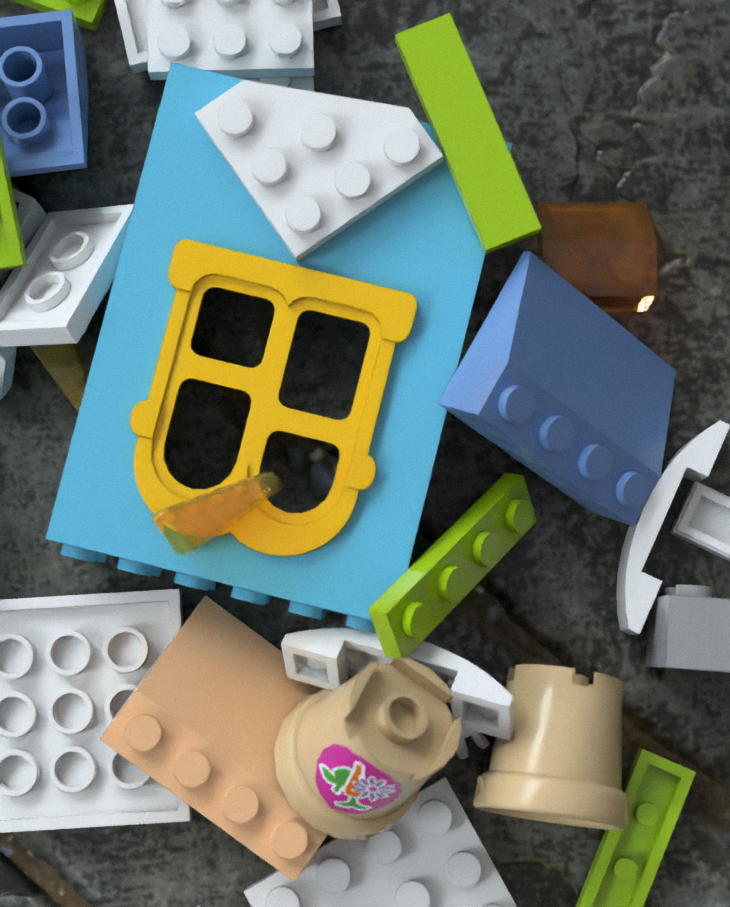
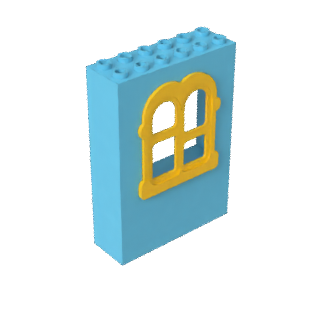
M171 62L45 539L63 543L61 555L84 561L106 563L107 555L119 557L117 569L135 574L160 577L162 568L175 571L174 583L195 589L215 591L217 582L233 586L232 598L255 604H270L272 596L290 600L288 612L322 620V618H325L327 610L347 614L345 626L376 634L377 632L368 608L409 567L447 412L438 402L458 367L485 254L443 157L441 164L297 262L195 116V112L245 79ZM419 121L440 150L430 124ZM505 141L509 152H511L513 143ZM220 288L268 300L274 305L275 313L263 360L257 367L248 368L199 356L193 352L191 344L203 296L209 289ZM303 312H319L360 322L369 328L370 338L351 412L346 419L335 420L290 409L280 403V388L297 322ZM188 379L244 391L251 398V407L237 462L231 474L222 483L208 489H191L178 483L169 473L164 459L165 443L181 384ZM282 431L331 443L339 449L340 457L333 485L327 498L315 509L304 513H287L274 507L264 496L260 485V467L267 440L272 433Z

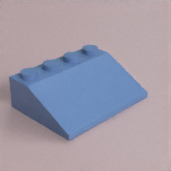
M72 9L0 18V129L10 177L87 168L89 86L85 42Z
M524 251L438 404L588 511L634 527L661 477L676 370L530 251Z

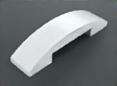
M720 420L679 449L663 466L661 477L634 527L629 525L621 551L617 574V615L621 631L629 635L640 634L663 582L641 571L682 478L685 477L693 482H699L709 476L730 424Z
M355 628L304 630L285 634L281 642L287 678L325 689L334 690L345 683L349 675H357L370 663L379 660L378 664H390L395 660L385 656L377 633ZM422 641L407 658L430 668L448 686L453 695V698L448 701L451 703L452 722L460 717L462 728L510 741L513 733V696L499 682L471 662L448 650Z

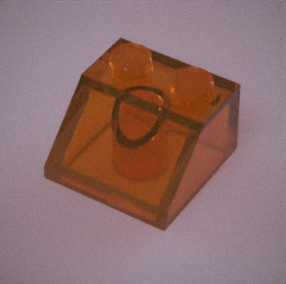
M646 202L536 203V215L542 227L540 233L536 234V256L603 311H646L657 298V241Z

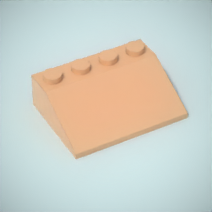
M205 595L101 734L100 740L293 882L300 876L328 835L311 827L289 805L276 777L274 746L282 721L301 701L324 688L287 678L282 651Z

